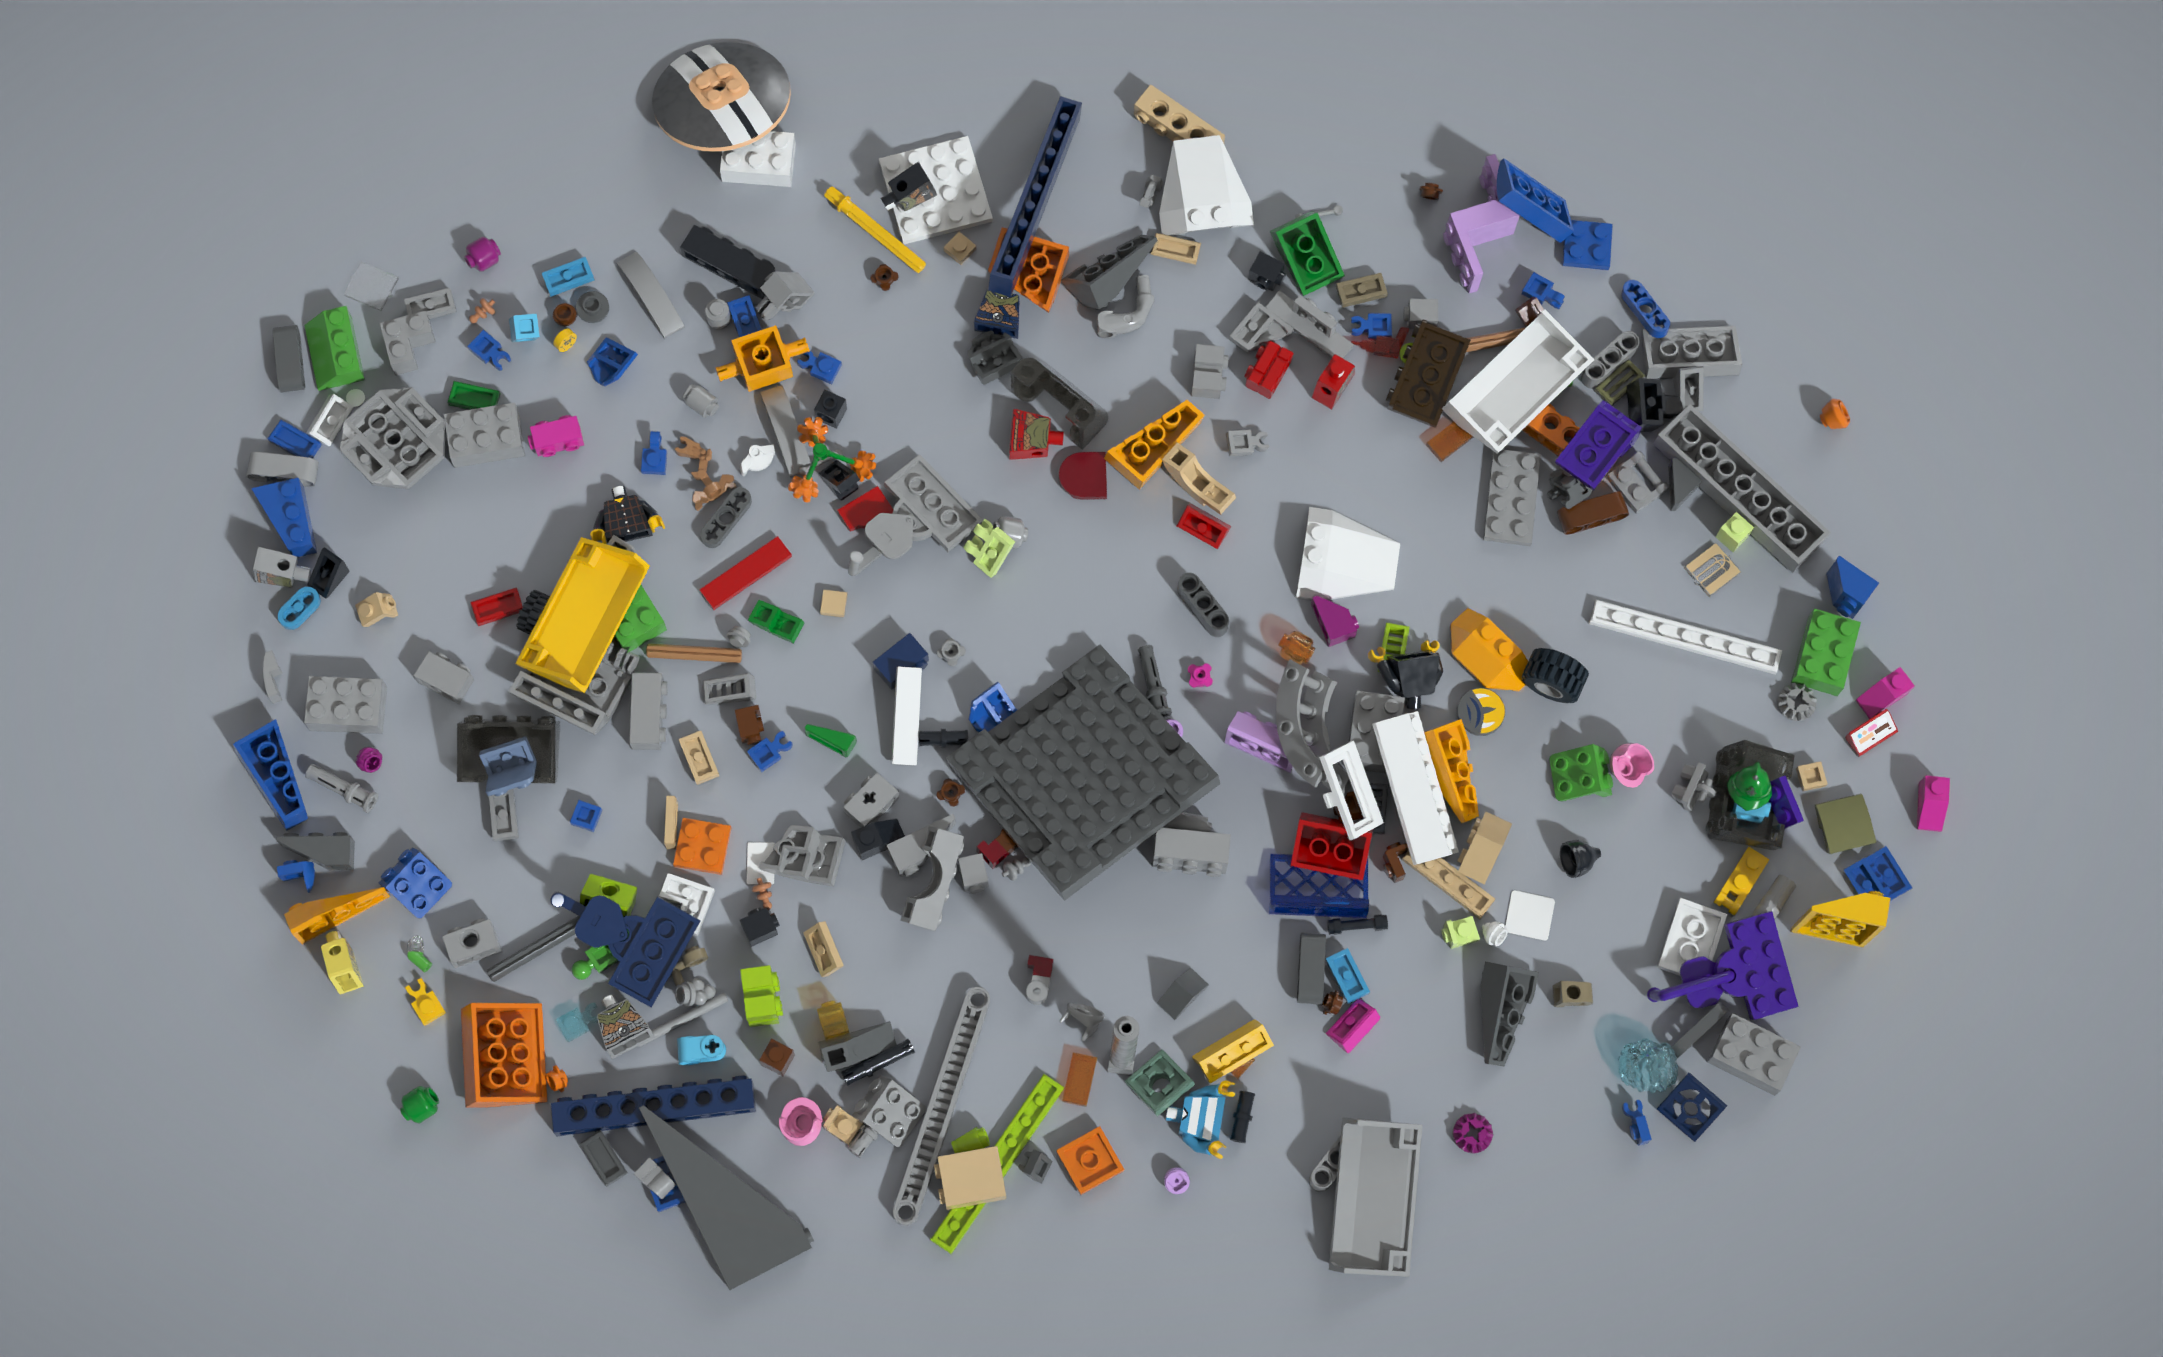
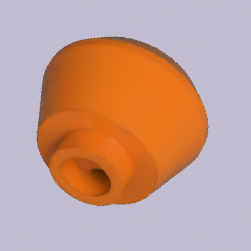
M1833 398L1822 408L1820 419L1825 427L1829 426L1831 429L1848 427L1850 416L1840 399Z

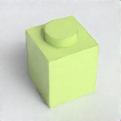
M1735 512L1720 528L1716 538L1730 551L1734 552L1749 537L1754 527Z

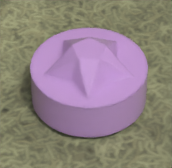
M1171 1168L1164 1176L1165 1187L1173 1194H1181L1189 1187L1188 1173L1182 1168Z

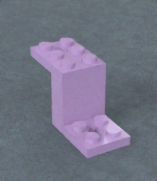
M1496 154L1486 157L1484 166H1482L1481 176H1479L1482 188L1486 189L1489 195L1487 197L1488 202L1450 213L1448 223H1446V230L1443 233L1446 245H1450L1453 252L1451 253L1453 264L1458 266L1461 272L1459 274L1463 287L1466 286L1469 294L1478 291L1483 276V271L1473 246L1514 234L1520 216L1498 201L1497 173L1499 162Z

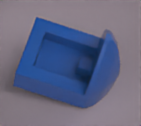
M289 860L284 862L282 866H277L278 877L282 881L304 877L307 892H311L315 878L313 862Z

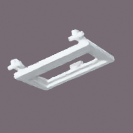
M1349 741L1319 757L1332 791L1323 794L1327 809L1334 806L1338 807L1349 840H1353L1383 824V819L1355 742ZM1341 760L1344 762L1364 819L1355 824L1351 818L1332 766Z

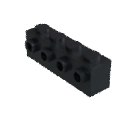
M694 225L680 246L682 257L763 299L765 293L760 287L765 283V278L770 273L776 272L774 265L770 261L754 257V254L748 249L737 248L729 239L715 236L706 227L700 228Z

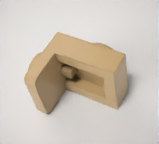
M375 592L355 604L363 627H370L385 617L394 618L398 616L396 602L391 594Z

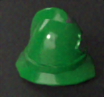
M1756 762L1753 766L1736 772L1730 776L1727 784L1733 801L1745 811L1761 808L1768 803L1772 796L1768 774L1761 768L1760 762Z

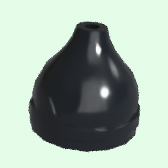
M1579 840L1567 841L1562 843L1560 847L1562 867L1571 878L1580 877L1588 873L1595 861L1601 857L1599 848L1591 847Z

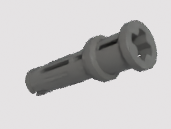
M1145 645L1140 647L1138 652L1148 688L1146 698L1163 717H1167L1172 714L1166 699L1168 693L1161 684L1153 646Z

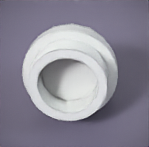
M1494 921L1482 925L1485 942L1489 945L1499 946L1506 939L1508 930L1505 929L1504 924Z

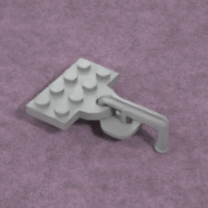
M919 454L884 482V487L898 502L895 504L892 514L880 513L866 524L865 535L874 546L863 555L858 551L851 552L848 573L850 576H856L882 554L888 559H898L911 549L912 541L925 540L931 536L948 553L972 534L976 525H981L983 519Z

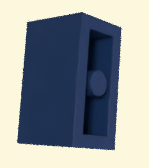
M909 633L872 662L873 669L892 690L896 685V667L922 668L923 670L928 665L929 656L914 636Z

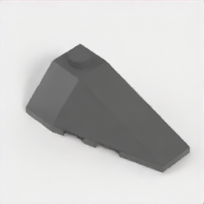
M1141 234L1118 246L1116 253L1106 256L1103 254L1097 257V263L1089 267L1084 264L1061 279V281L1085 307L1097 310L1103 309L1108 306L1110 301L1117 297L1154 247L1157 238Z
M1485 961L1480 989L1484 1061L1486 1064L1505 1066L1516 1040L1514 1036L1518 1024L1522 1025L1525 1019L1522 1015L1527 1003H1532L1539 972Z

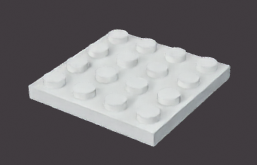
M968 136L879 158L888 194L892 192L888 182L918 161L937 193V196L908 211H904L900 204L893 207L903 244L993 222Z

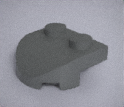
M993 331L984 332L972 340V346L968 350L972 369L983 385L1025 365L1024 358L1014 346L1011 336L1005 332L1003 335L994 334Z

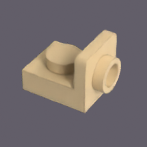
M838 1105L834 1110L830 1108L823 1118L825 1122L823 1125L824 1129L848 1146L863 1125V1123L843 1111Z

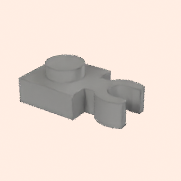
M1251 430L1228 431L1226 439L1229 456L1252 455L1254 448L1260 452L1266 451L1269 448V444L1263 445L1259 439H1265L1268 436L1267 432H1259L1256 436H1252Z

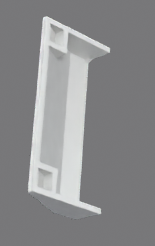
M1544 309L1529 326L1454 396L1442 410L1459 427L1498 454L1594 359Z

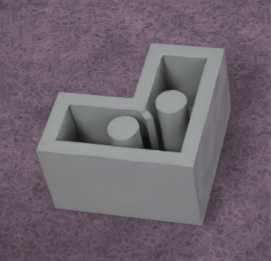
M422 311L380 323L390 365L395 376L418 370L413 348L436 342L427 312Z

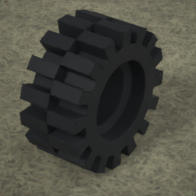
M537 590L531 591L530 595L526 598V602L522 605V610L519 612L520 616L517 618L518 623L516 624L518 630L529 635L531 634L550 598L549 595Z

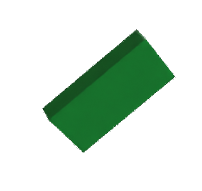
M453 381L447 403L450 406L468 410L496 406L499 401L500 391Z

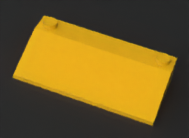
M581 537L515 664L564 687L585 693L650 565L634 552Z

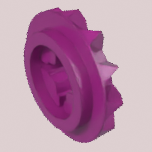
M1476 1113L1463 1115L1457 1120L1453 1128L1455 1143L1460 1149L1468 1153L1484 1151L1490 1145L1494 1135L1492 1124L1488 1122L1485 1116ZM1469 1124L1473 1127V1129L1482 1128V1130L1477 1134V1140L1474 1139L1473 1136H1467L1464 1138V1136L1470 1131Z

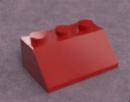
M1301 812L1291 866L1363 880L1373 829L1353 840H1349L1343 823H1340L1339 819Z

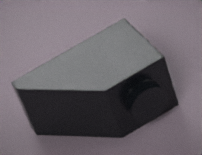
M898 819L873 822L851 832L852 839L862 860L886 851V845L905 837Z

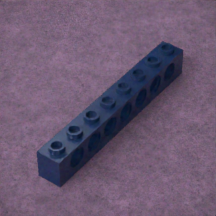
M742 1075L732 1077V1081L722 1082V1079L707 1080V1084L697 1085V1082L682 1083V1087L672 1088V1085L657 1086V1090L647 1091V1088H636L632 1090V1093L622 1094V1091H611L607 1093V1096L597 1097V1094H586L582 1096V1099L572 1100V1097L558 1098L557 1102L551 1103L553 1133L558 1137L598 1132L600 1130L607 1131L647 1126L639 1107L644 1105L647 1108L649 1101L653 1099L659 1100L660 1106L652 1112L666 1123L756 1112L754 1085L752 1078L747 1079V1076ZM727 1090H732L735 1092V1098L729 1102L722 1100L723 1093ZM702 1093H707L710 1095V1101L704 1105L697 1103L698 1096ZM678 1096L684 1097L685 1103L682 1107L675 1108L672 1106L674 1098ZM626 1103H634L635 1109L632 1113L625 1114L622 1112V1108ZM601 1106H609L610 1112L607 1116L599 1117L597 1115V1111ZM576 1109H584L585 1115L582 1119L574 1120L572 1118V1114Z

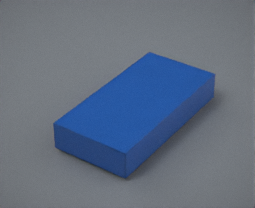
M283 420L278 422L267 438L269 442L294 456L312 459L322 445L320 441Z

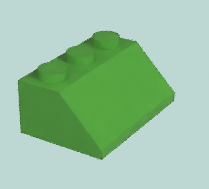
M347 306L322 311L304 325L318 391L365 380L352 316Z

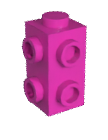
M565 415L556 421H540L535 426L530 427L532 435L528 436L531 450H536L538 457H550L559 451H575L580 446H584L577 416Z

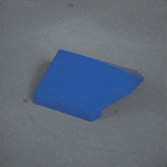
M606 337L588 359L587 364L592 371L595 381L602 386H607L617 381L638 354Z
M996 682L971 701L969 721L976 731L981 732L985 729L989 732L1015 713L1017 709L1000 683Z

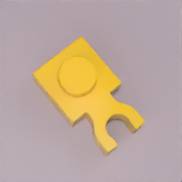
M420 978L417 980L420 984L418 991H413L409 985L405 989L410 996L416 998V1001L412 1002L411 1005L423 1025L426 1026L446 1014L433 990L426 993V984Z

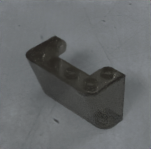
M1034 358L1021 360L1011 371V393L1024 402L1035 400L1044 390L1070 410L1065 415V418L1073 423L1070 429V438L1074 444L1083 450L1108 422V414L1105 409L1050 365Z
M468 715V717H464V720L457 723V782H483L488 780V774L479 756L480 751L526 736L537 761L534 780L531 783H556L558 777L560 721H556V716H541L537 720H531V716H517V720H507L506 715H493L492 720L483 719V715Z
M1747 740L1727 745L1719 750L1716 755L1717 765L1712 783L1716 794L1709 801V820L1705 828L1708 837L1714 840L1768 850L1781 849L1785 825L1777 824L1772 826L1774 817L1772 807L1770 808L1769 816L1764 817L1761 823L1737 819V815L1732 812L1734 801L1729 794L1727 784L1730 776L1743 768L1753 766L1756 762H1760L1761 768L1767 772L1770 781L1782 776L1791 779L1795 755ZM1785 763H1786V769H1785L1784 773H1782L1783 767H1784V765H1785ZM1777 833L1776 839L1773 841V837Z

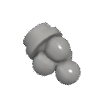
M699 978L683 982L681 985H677L675 989L677 1003L683 1004L686 1007L692 1006L694 1003L696 1005H703L716 994V990L712 985H704V982Z

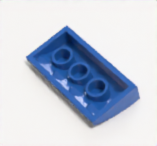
M1503 158L1500 161L1497 173L1498 201L1560 243L1574 233L1566 200Z

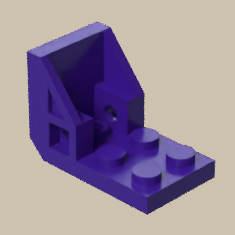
M1602 400L1556 459L1555 464L1594 491L1618 458H1621L1634 445L1642 427Z

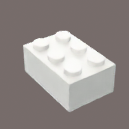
M770 131L764 137L749 145L722 151L720 165L722 182L791 187L796 149L794 133Z

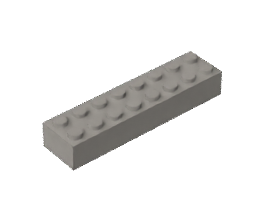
M1691 404L1658 434L1653 445L1670 461L1672 458H1677L1702 480L1699 487L1731 517L1737 512L1754 527L1751 535L1792 573L1830 535L1831 532Z

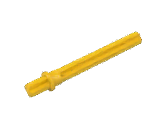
M833 186L826 190L825 198L837 207L838 212L842 211L916 273H920L926 266L924 260L851 201V197L843 195Z

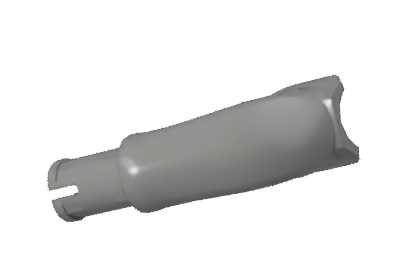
M1141 275L1136 277L1138 295L1136 297V311L1114 314L1113 311H1103L1098 314V322L1096 324L1098 337L1113 338L1118 334L1137 330L1145 323L1154 303L1149 276Z

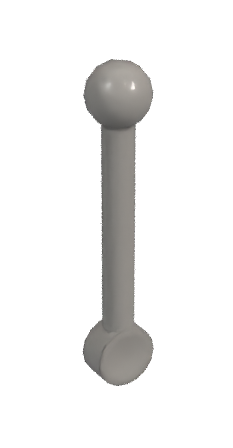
M1337 205L1334 209L1320 211L1318 214L1319 216L1330 214L1339 216L1342 214L1343 208ZM1298 213V214L1295 216V219L1298 218V217H1300V216H1302L1303 214H1302V213Z
M836 449L834 451V453L843 455V451L841 449ZM827 457L825 460H819L816 467L834 458ZM810 465L800 467L799 474L802 476L807 475Z

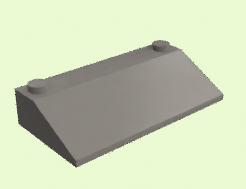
M1342 1117L1329 1270L1348 1274L1409 1277L1423 1125Z

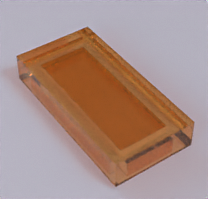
M1453 422L1430 439L1426 446L1440 462H1443L1474 437Z
M1073 1052L1062 1102L1087 1107L1097 1057Z

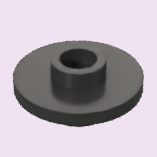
M586 292L580 296L576 303L577 314L585 322H600L609 312V302L600 292Z

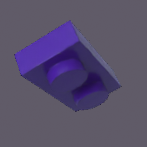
M1786 776L1770 781L1772 796L1769 802L1781 830L1803 822L1804 819Z

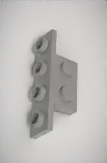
M1279 290L1266 306L1268 310L1293 327L1294 331L1331 358L1336 354L1344 359L1354 347V344L1336 332L1337 322L1330 313L1318 309L1316 304L1309 298L1305 299L1299 295L1293 301Z

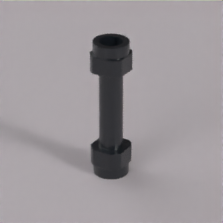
M1382 914L1374 915L1370 919L1341 921L1340 918L1327 920L1329 935L1341 934L1342 931L1369 928H1374L1375 931H1382L1388 929L1387 915Z

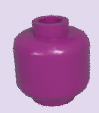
M481 237L466 246L467 255L464 256V259L470 268L475 267L476 270L482 272L498 263L501 252L492 238L489 240L486 237Z

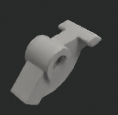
M1150 175L1145 183L1147 191H1144L1141 197L1140 206L1146 208L1153 206L1156 198L1154 193L1155 191L1160 192L1163 186L1162 178Z

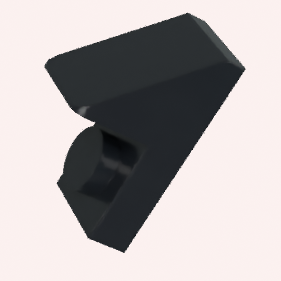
M835 460L818 473L841 501L859 488L857 482L860 479L856 472L838 460Z

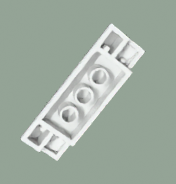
M1418 711L1373 723L1372 725L1413 865L1458 853L1456 839Z

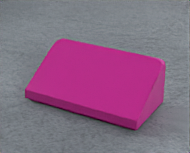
M1359 998L1326 1032V1035L1345 1052L1350 1053L1380 1020V1016L1375 1008Z

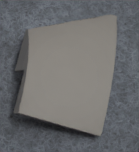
M791 825L784 833L783 838L773 847L774 851L765 862L759 864L758 868L779 876L834 887L846 841L843 837L820 835L813 827Z

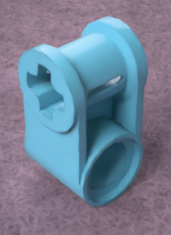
M716 1035L686 1036L677 1039L679 1065H695L719 1061L726 1054L725 1044ZM716 1043L719 1048L715 1049V1053H711L709 1049L712 1048V1044Z

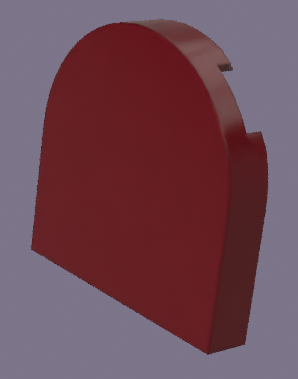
M1078 452L1068 456L1059 469V482L1065 492L1071 495V497L1080 500L1107 499L1106 460L1104 459L1106 452Z

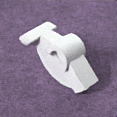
M774 444L751 446L747 457L741 462V475L745 476L748 470L761 471L766 469L771 464L773 455H775Z

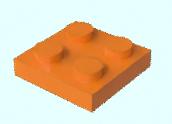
M683 818L673 866L722 875L732 829L731 826Z
M1100 1126L1056 1150L1080 1195L1125 1170Z

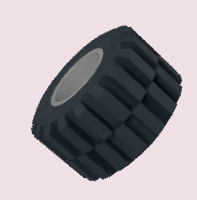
M1538 648L1532 652L1521 678L1531 690L1547 699L1560 703H1575L1578 701L1589 673L1579 661L1565 653L1553 649Z

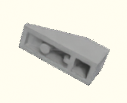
M953 814L886 845L899 876L904 874L911 876L919 871V867L929 858L922 850L928 827L931 826L950 832L956 824Z

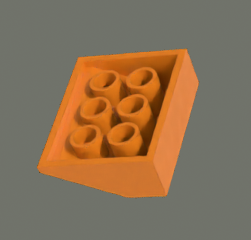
M470 1003L461 1008L465 1108L546 1103L547 1086L542 1003Z

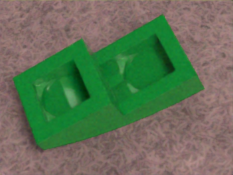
M758 600L748 618V621L753 625L793 644L805 624L802 619L782 612L779 607Z

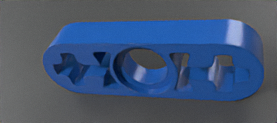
M1637 280L1625 282L1621 293L1622 299L1652 337H1665L1670 327L1668 317L1642 283ZM1642 305H1647L1652 309V311L1649 313L1642 312L1639 307Z

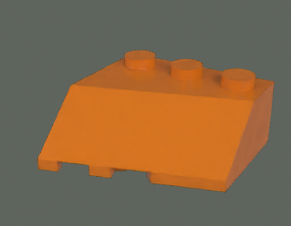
M1001 228L988 268L989 273L992 271L1007 233V228ZM1034 237L1014 290L1049 313L1069 258V246Z

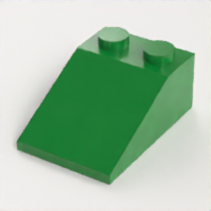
M1310 211L1270 231L1278 252L1302 296L1345 276L1318 212Z

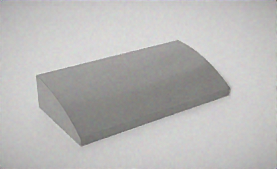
M1736 326L1669 329L1667 335L1662 338L1652 337L1647 330H1642L1643 358L1647 379L1675 378L1680 368L1703 366L1704 377L1740 374L1742 359Z

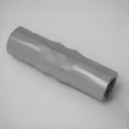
M1778 875L1751 916L1772 911L1775 920L1796 888V884L1788 877Z

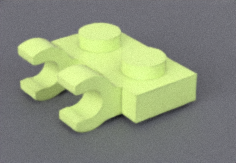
M984 519L981 525H976L973 530L976 535L971 541L968 540L963 548L976 558L973 563L992 578L998 572L1015 541L999 527L993 529V525Z

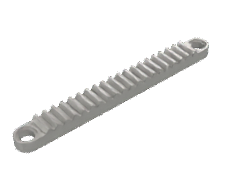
M982 987L971 988L965 996L893 1208L894 1219L902 1226L912 1225L918 1218L934 1172V1164L937 1163L969 1064L972 1060L990 1005L989 993ZM977 993L985 998L984 1004L979 1007L972 1005L970 1001L971 997ZM902 1206L912 1208L913 1215L910 1219L903 1220L899 1217L898 1212Z

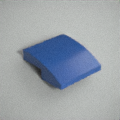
M1887 846L1844 869L1858 894L1877 891L1883 893L1884 897H1888L1892 901L1913 889Z

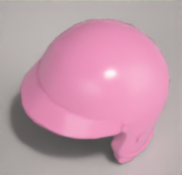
M1627 743L1620 745L1612 753L1610 770L1620 783L1626 787L1634 788L1642 783L1646 775H1650L1653 772L1654 760L1649 750L1643 745Z
M799 1097L789 1101L783 1108L779 1118V1127L784 1137L790 1143L797 1146H806L812 1143L818 1137L823 1122L821 1110L814 1101L808 1098Z

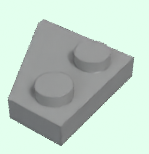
M1258 302L1232 332L1229 340L1249 353L1260 348L1261 345L1265 346L1268 341L1274 342L1291 335L1294 328Z

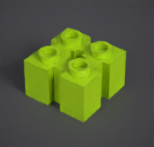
M770 965L740 969L746 1019L749 1026L757 1027L779 1024V1016H783V1008L780 996H776V992L780 991L777 972H772Z

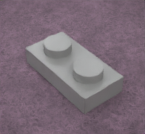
M450 288L404 299L408 315L426 311L429 319L457 312Z
M510 789L500 796H489L493 840L502 841L519 838L514 790Z

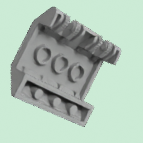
M610 643L585 693L564 687L529 670H526L525 673L519 672L508 692L596 735L609 722L632 681V673L636 671L640 656L632 652L627 654V650L621 648L616 655L615 662L609 659L614 644Z

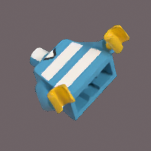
M1225 1080L1220 1084L1205 1086L1185 1097L1183 1108L1168 1107L1166 1121L1180 1123L1178 1134L1182 1136L1183 1142L1193 1151L1213 1155L1218 1159L1223 1158L1221 1154L1217 1153L1219 1148H1226V1145L1219 1141L1226 1098L1221 1096H1235L1234 1092L1227 1091L1230 1085H1235L1234 1082Z

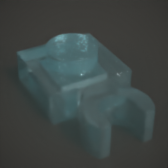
M596 1003L587 1005L583 1013H580L577 1007L555 1019L567 1042L590 1031L588 1023H598L597 1016H591V1011L597 1008Z

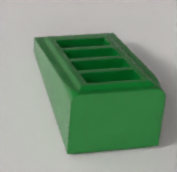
M810 724L805 726L807 737L844 757L850 755L857 743L856 736Z

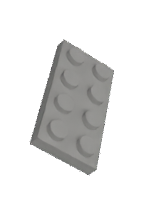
M1503 449L1498 454L1494 451L1492 452L1483 540L1531 546L1541 454Z

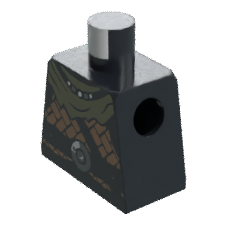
M918 161L890 180L888 185L892 192L880 199L887 210L900 204L904 211H908L937 196V193Z

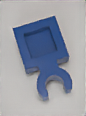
M1368 313L1367 320L1360 316L1351 318L1352 324L1357 323L1360 325V328L1352 329L1351 335L1360 336L1364 332H1368V339H1391L1392 314Z
M484 330L467 346L485 364L491 359L494 367L499 371L503 370L501 364L498 363L500 359H506L508 362L511 361L507 352L499 351L502 348L501 344Z
M811 351L803 353L804 356L809 357V360L804 362L798 359V366L802 369L811 368V376L832 385L842 366V361L820 352L818 357H815Z
M784 731L777 733L773 742L765 738L747 751L761 773L781 759L780 751H788L792 748L793 744L791 741L784 745L780 743V740L786 736Z

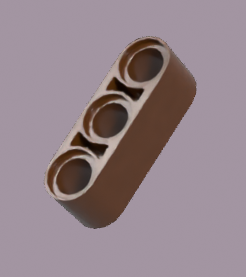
M1617 491L1581 501L1570 509L1560 508L1557 511V515L1564 534L1570 535L1622 520L1629 515V511L1622 492Z

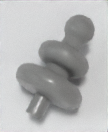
M1024 858L1022 862L1019 860H1014L1012 863L1007 861L1003 865L1004 872L1001 874L1003 877L1007 876L1010 880L1014 881L1017 879L1018 874L1024 872V867L1031 865V861L1028 858Z

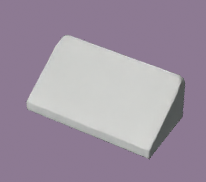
M335 394L329 395L306 434L329 447L353 409V406Z

